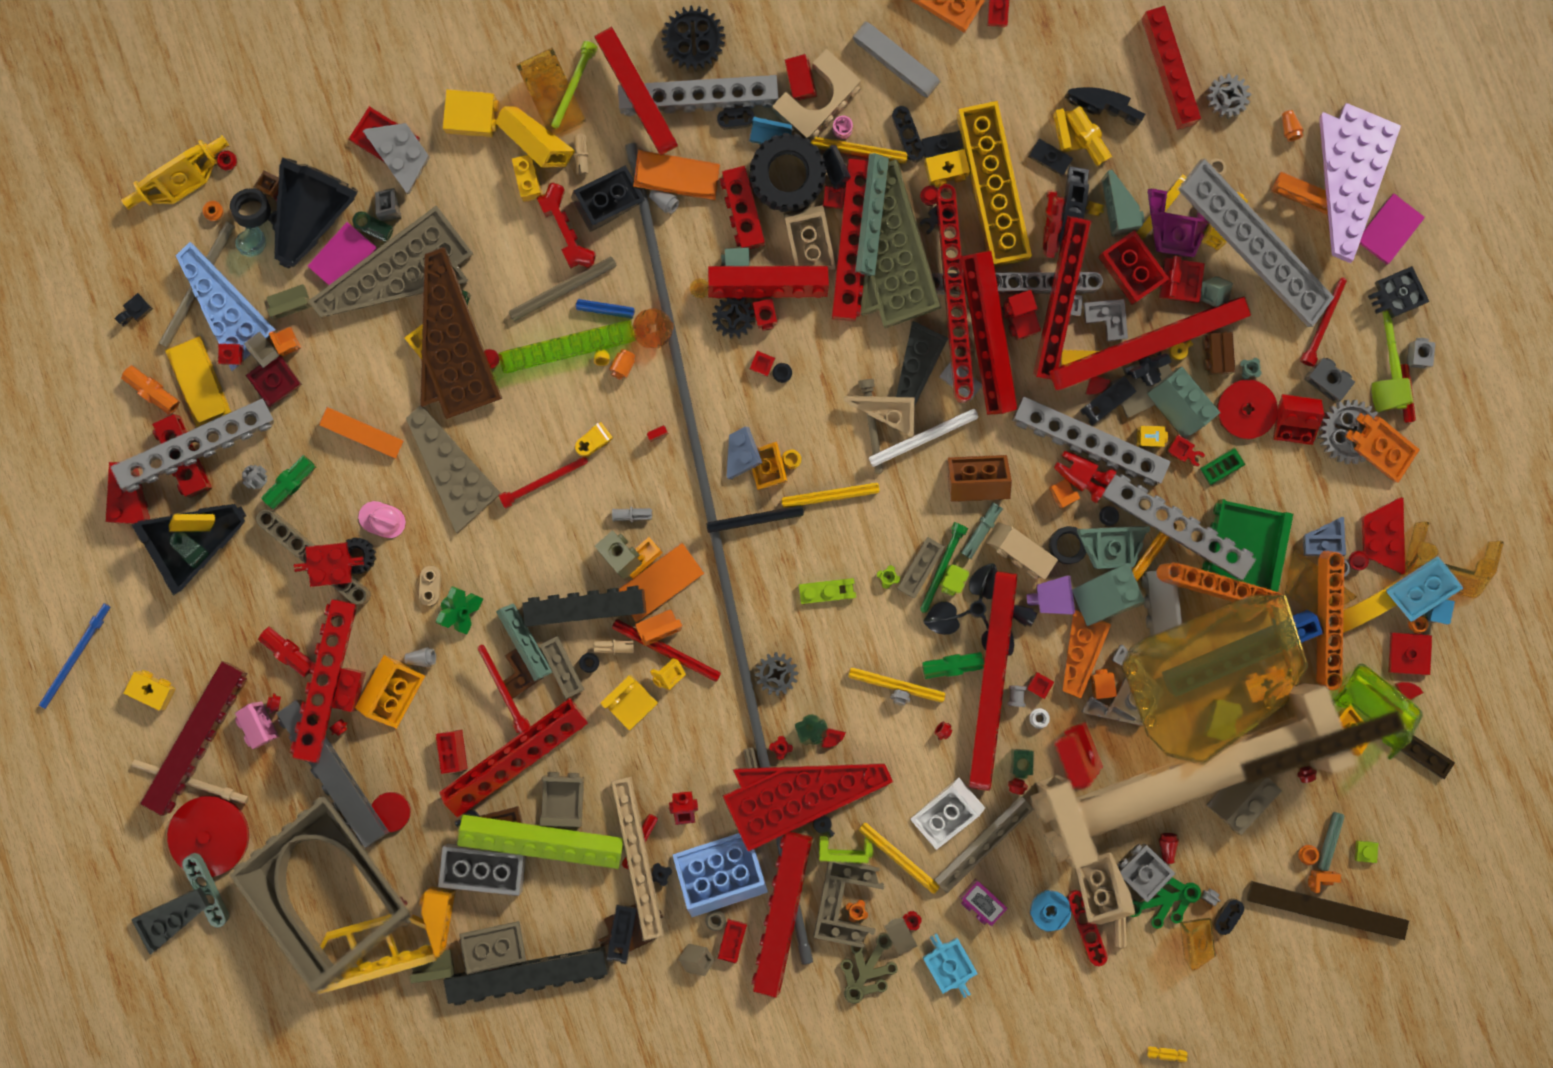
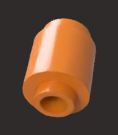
M625 349L617 352L609 368L612 372L611 375L619 380L627 378L635 363L634 359L636 356Z

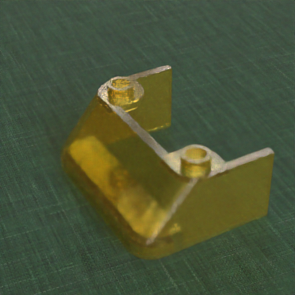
M1423 521L1414 524L1405 560L1404 578L1438 556L1437 547L1434 544L1425 542L1430 522ZM1504 541L1488 542L1485 557L1477 562L1475 571L1445 564L1463 586V589L1455 595L1477 598L1483 593L1497 572Z

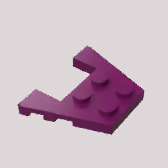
M1148 189L1156 252L1189 258L1195 257L1205 235L1203 232L1209 222L1198 211L1196 218L1166 213L1167 191Z

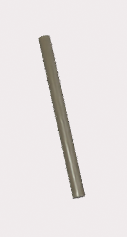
M227 221L206 257L213 265L235 228L234 225ZM191 286L159 342L167 348L196 298Z

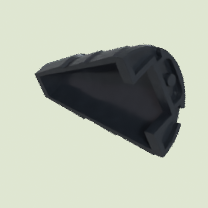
M282 157L281 164L279 165L274 259L280 261L279 264L290 269L295 267L319 243L318 240L355 200L358 190L355 187L349 188L348 183L307 164H297L296 160Z
M235 504L201 508L194 512L179 513L213 514L215 522L211 531H170L169 524L174 514L167 517L138 521L131 525L163 576V580L172 595L182 591L198 571L205 567L216 552L223 548L245 523L244 518L247 515L241 506L237 508Z

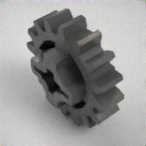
M775 652L774 657L767 654L768 660L765 661L761 658L763 665L756 666L760 670L759 673H755V676L760 677L757 684L763 683L761 690L768 688L769 695L772 691L776 692V696H779V691L787 694L786 688L793 689L791 683H797L794 675H798L799 672L793 670L797 665H791L792 658L790 657L786 660L784 653L781 657H778L777 652ZM775 660L782 661L787 665L784 667L778 666ZM769 664V673L763 676L764 668ZM775 668L778 671L786 670L780 674V679L776 677L768 678L774 673L773 669ZM790 672V679L785 684L783 680L785 674ZM767 682H776L779 687H772Z

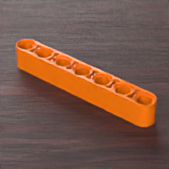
M1326 550L1319 555L1317 618L1323 634L1317 636L1316 679L1320 686L1334 691L1341 687L1343 675L1344 557L1340 553ZM1333 556V562L1330 564L1329 560ZM1333 577V582L1329 584V579ZM1332 596L1333 600L1332 603L1329 605V599ZM1332 616V622L1329 624V618ZM1332 636V641L1328 644V639ZM1329 657H1331L1332 660H1331V662L1328 664V659H1329ZM1331 676V681H1330V683L1328 684V683H1327L1328 678Z
M1179 563L1162 564L1157 568L1158 579L1168 584L1263 611L1279 610L1284 605V598L1279 592Z

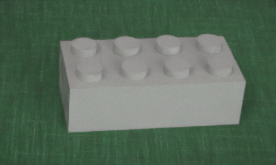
M446 844L442 849L438 887L519 896L523 890L526 856Z

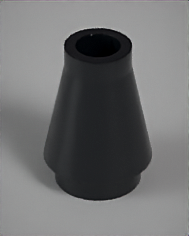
M1014 604L1013 618L1025 627H1032L1038 613L1034 612V609Z

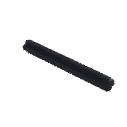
M800 505L706 523V529L708 533L795 518L803 516L804 510Z

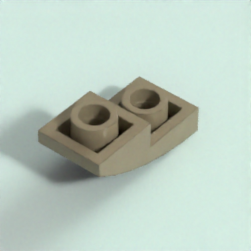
M902 917L893 919L884 926L899 955L917 947Z

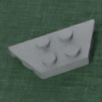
M406 123L363 130L405 192L410 194L413 184L419 178L422 168L430 158Z

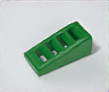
M1233 447L1200 469L1209 484L1212 485L1246 464L1236 448ZM1230 455H1233V457L1235 458L1237 462L1236 465L1232 463L1231 459L1229 458ZM1226 459L1231 468L1226 469L1222 460ZM1216 463L1220 465L1223 473H1219L1215 466ZM1211 467L1216 474L1215 478L1212 477L1208 468Z

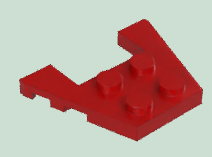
M1047 190L1048 204L1045 210L1047 217L1046 225L1044 226L1042 252L1046 257L1054 258L1055 253L1059 251V241L1057 239L1058 233H1061L1062 229L1061 216L1064 199L1057 197L1056 191Z

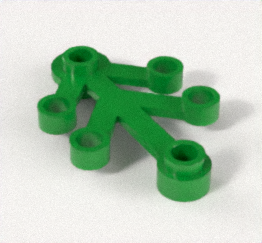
M1172 877L1166 884H1170L1180 891L1171 893L1161 888L1156 893L1160 896L1152 898L1148 902L1145 900L1140 902L1132 900L1136 909L1134 910L1135 914L1130 916L1137 917L1144 909L1162 905L1157 915L1153 916L1150 920L1151 925L1159 929L1163 926L1164 919L1174 901L1181 900L1177 910L1170 913L1172 922L1176 924L1181 923L1183 914L1189 904L1198 901L1201 897V889L1193 882L1183 884ZM1189 889H1193L1194 891L1193 895L1188 896L1187 891ZM1178 913L1180 915L1179 919L1174 920V914ZM1160 919V924L1154 925V920Z

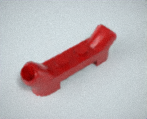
M552 182L548 185L546 193L537 197V200L546 217L554 215L568 244L567 247L561 250L570 269L577 265L590 268L595 262L596 253L593 250L576 244L575 241L578 240L574 229L569 230L567 225L570 222L565 211L561 212L559 209L565 189L563 186Z

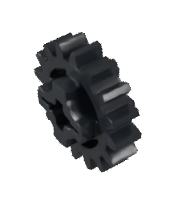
M727 298L726 302L722 299L719 300L721 306L715 305L714 308L717 313H712V317L717 318L712 321L713 325H719L716 331L722 330V336L725 337L729 334L730 339H733L734 335H737L738 339H740V333L742 332L747 335L746 329L753 328L750 322H755V318L750 316L755 313L754 310H749L751 303L745 305V298H742L740 301H738V298H734V300ZM731 305L729 310L723 311L725 307ZM739 306L745 310L747 315L739 311ZM735 309L736 316L739 318L735 319V322L732 326L731 318H729L728 316H732V313H734ZM720 320L726 321L729 329L725 328ZM739 324H745L742 328L736 330Z

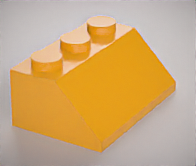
M383 655L355 708L364 716L397 729L425 675L398 660Z

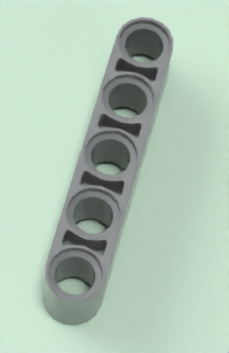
M864 22L852 37L861 48L922 96L928 98L940 83L939 78L870 23Z

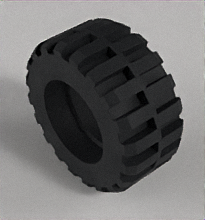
M783 133L780 136H772L768 141H764L754 153L750 165V183L755 195L758 196L764 205L766 204L772 210L786 213L787 211L794 212L808 207L818 197L825 183L826 167L823 155L819 153L816 145L811 144V141L807 138H801V135ZM781 155H794L805 165V182L795 191H780L770 181L769 167Z

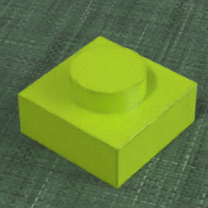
M1356 840L1355 861L1377 863L1379 843Z

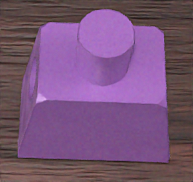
M1064 576L1038 584V593L1027 594L1028 606L1039 605L1040 613H1075L1071 576Z

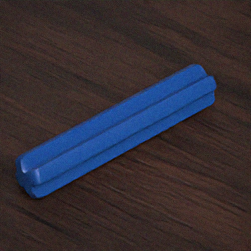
M577 299L576 309L579 311L631 319L635 313L633 307Z

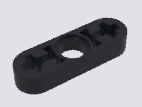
M898 106L893 110L892 121L903 149L908 155V160L919 162L922 160L925 152L909 109L905 106ZM900 111L902 114H906L904 116V122L906 125L902 126L901 119L896 118L898 116V112ZM906 129L912 130L914 133L913 138L905 139L902 134L903 131ZM915 140L917 142L914 143V147L916 150H920L918 157L910 154L912 152L911 143Z

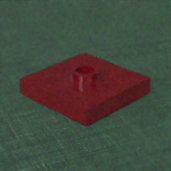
M281 355L264 368L259 365L246 374L248 380L269 408L302 385Z

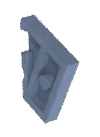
M746 426L729 435L727 479H733L762 464L750 428Z
M1340 517L1303 536L1304 556H1319L1326 550L1345 556L1344 517Z

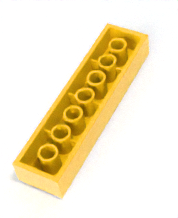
M998 101L960 108L956 116L970 170L969 175L986 252L992 251L994 268L1028 261L1032 257Z

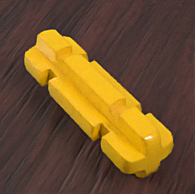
M1149 1046L1147 1050V1056L1152 1059H1157L1158 1057L1160 1060L1187 1062L1188 1054L1185 1050L1176 1051L1175 1049L1160 1047L1158 1049Z

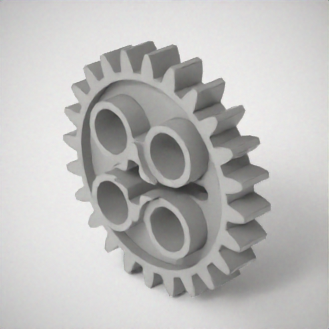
M1344 400V403L1337 402L1336 407H1329L1331 413L1324 412L1327 419L1322 420L1321 423L1324 426L1319 428V430L1323 431V434L1319 435L1318 438H1324L1320 446L1326 445L1327 448L1324 452H1332L1330 458L1337 457V462H1342L1343 460L1345 464H1350L1351 461L1353 464H1358V461L1365 462L1366 459L1354 450V442L1345 437L1348 431L1343 429H1351V431H1357L1361 434L1363 431L1361 424L1356 421L1360 413L1364 416L1368 414L1374 419L1378 412L1371 413L1372 406L1365 407V402L1358 404L1357 400H1352L1351 403L1349 400ZM1344 414H1346L1349 419L1347 424H1345L1342 419ZM1337 424L1339 427L1343 429H1338L1335 427V425ZM1337 432L1341 435L1340 442H1337L1335 439Z

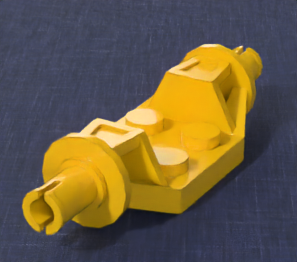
M223 135L209 144H205L200 139L198 145L187 149L147 175L140 182H133L136 191L121 199L122 203L128 210L142 201L146 202L149 206L153 205V203H176L208 182L214 164H217L215 154L229 147V143ZM206 155L208 159L201 168L198 161ZM155 188L161 192V194L148 195L147 193Z

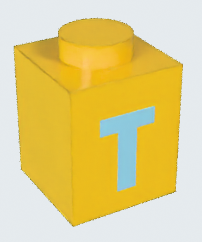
M1140 426L1137 428V447L1162 448L1168 442V432L1165 431V426Z

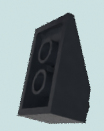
M626 165L573 190L571 199L590 232L608 224L645 201L639 188L633 187L634 179Z

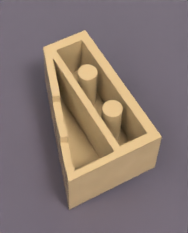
M997 522L985 540L987 544L997 550L998 554L1005 558H1010L1012 560L1011 563L1020 569L1022 567L1027 569L1026 573L1034 579L1038 577L1046 579L1058 561L1057 558L1015 528Z

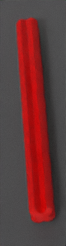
M618 619L614 621L612 629L643 644L636 628ZM661 641L647 645V647L670 659H677L680 664L715 682L721 676L719 671Z

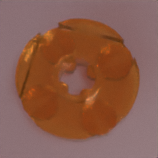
M651 308L643 310L636 316L633 323L635 339L646 348H661L669 341L674 324L670 317L660 309ZM650 324H655L656 332H652L651 334V329L649 328Z

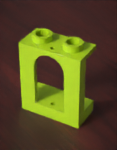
M819 836V861L869 863V858L873 857V845L869 843L868 838H864V851L828 849V836Z

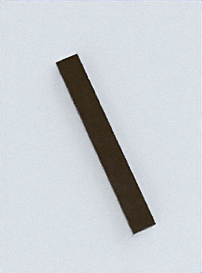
M1394 710L1240 763V767L1246 784H1250L1406 729L1399 710Z
M1251 881L1247 901L1401 940H1405L1409 920L1255 881Z

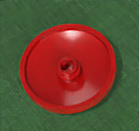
M201 796L183 804L173 815L167 831L168 848L175 862L183 869V860L192 853L199 854L203 858L211 877L221 875L234 868L244 857L250 838L249 826L243 812L231 801L218 796ZM190 861V864H191V865H195V866H196V862H191V861Z

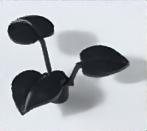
M994 563L985 565L972 575L969 581V590L972 594L980 596L977 601L970 605L969 610L957 615V609L953 604L945 601L939 602L931 608L924 618V624L935 633L950 635L955 633L960 627L957 618L970 614L973 618H982L988 629L981 636V644L986 651L989 624L984 615L986 605L982 602L983 597L989 600L993 599L995 576L998 571ZM1012 631L1010 635L1008 656H1011L1013 654L1015 646Z

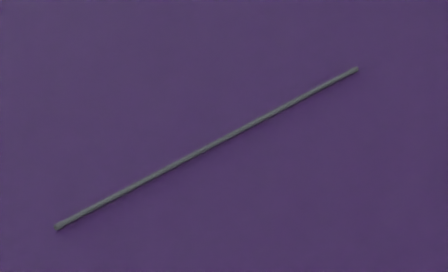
M629 143L625 145L634 179L638 147L637 143ZM639 188L645 199L644 202L639 204L706 519L707 522L717 521L646 189ZM719 531L710 533L758 760L760 768L770 767ZM785 834L776 838L777 848L780 856L782 855L783 848H780V844L782 837L785 836ZM799 902L795 931L801 964L804 965L812 963L813 957Z

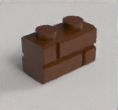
M1233 332L1210 333L1206 335L1202 346L1203 350L1207 353V359H1204V369L1208 371V375L1235 373Z

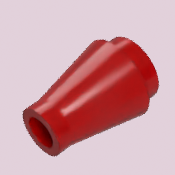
M1162 833L1161 838H1159L1162 861L1166 864L1175 863V855L1179 843L1175 833Z

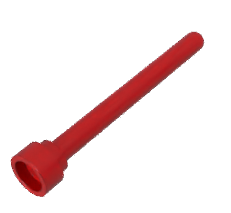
M1341 277L1333 292L1334 298L1326 308L1311 346L1301 356L1300 362L1307 366L1315 367L1318 354L1316 352L1346 285V278Z
M582 457L512 493L503 492L498 496L504 508L507 509L513 506L512 503L516 499L586 465L588 459Z
M479 645L478 651L514 719L513 727L516 733L528 729L531 726L528 719L519 713L486 647Z

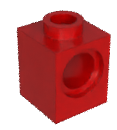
M772 298L753 302L758 329L762 328L763 331L773 329L774 325H777V318ZM761 312H770V319L762 320L760 318Z
M218 344V364L244 365V345Z

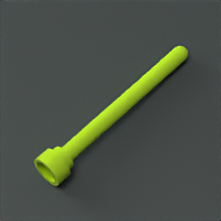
M583 41L580 48L582 56L552 122V127L555 129L561 124L588 60L595 56L598 47L590 41Z

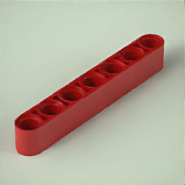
M611 26L595 35L597 44L660 156L678 147L673 134L613 27Z

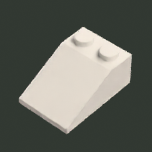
M957 778L910 820L937 850L978 818L985 807L964 782Z

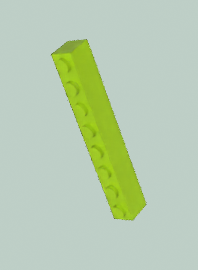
M463 815L457 846L619 869L623 838Z

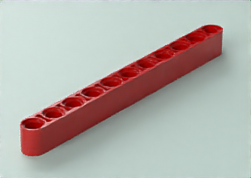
M944 184L938 189L936 203L953 393L956 401L966 403L971 399L974 389L955 188L950 184ZM948 192L951 198L944 199L941 193ZM949 211L953 217L946 219L942 213ZM946 231H951L954 233L955 237L951 239L947 238L944 235V233ZM952 250L956 253V257L949 258L946 252ZM955 270L958 273V277L951 278L948 275V271ZM957 290L960 296L954 298L950 295L949 291ZM958 309L962 316L954 317L951 311ZM960 329L964 335L956 337L953 334V330ZM956 349H962V350H964L965 356H964V357H958V356H956L955 350H956ZM960 368L965 369L967 376H958L957 370ZM961 388L967 389L969 396H960L958 390Z
M1246 297L1235 298L1217 307L1209 308L1049 371L1055 391L1070 387L1251 316Z
M997 571L995 576L969 788L990 791L992 785L1018 575L1014 573Z

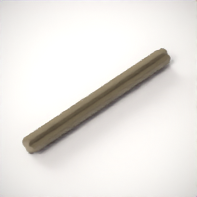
M609 257L509 311V315L513 321H516L615 268L617 265L614 258Z

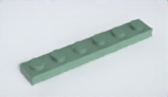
M876 153L869 154L855 272L868 276H875L889 158Z

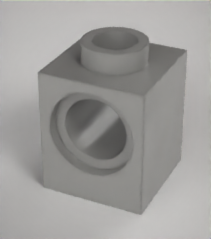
M1416 338L1415 341L1410 342L1407 358L1409 367L1423 369L1433 367L1435 342H1429L1427 338ZM1419 348L1423 349L1424 357L1419 356Z

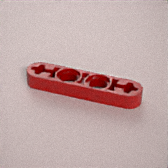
M1073 890L1068 894L1067 900L1069 901L1071 912L1088 959L1095 966H1103L1107 962L1108 956L1097 925L1088 922L1081 924L1079 922L1080 914L1086 913V910L1079 909L1078 905L1072 902L1075 899L1074 895L1077 894L1079 897H1082L1080 890ZM1082 897V899H1080L1079 902L1081 907L1083 908L1084 901ZM1089 932L1096 934V940L1093 943H1088L1085 939ZM1089 947H1096L1097 951L1103 954L1100 957V961L1093 959L1095 952L1093 949L1089 950Z

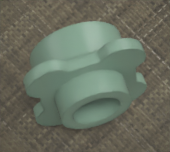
M1253 358L1249 361L1244 359L1240 362L1244 379L1252 376H1261L1262 372L1258 358Z

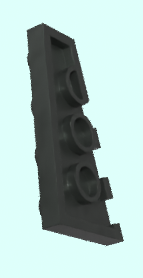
M912 321L896 397H915V407L948 340L947 337Z
M199 887L131 920L149 955H151L210 904L202 888Z

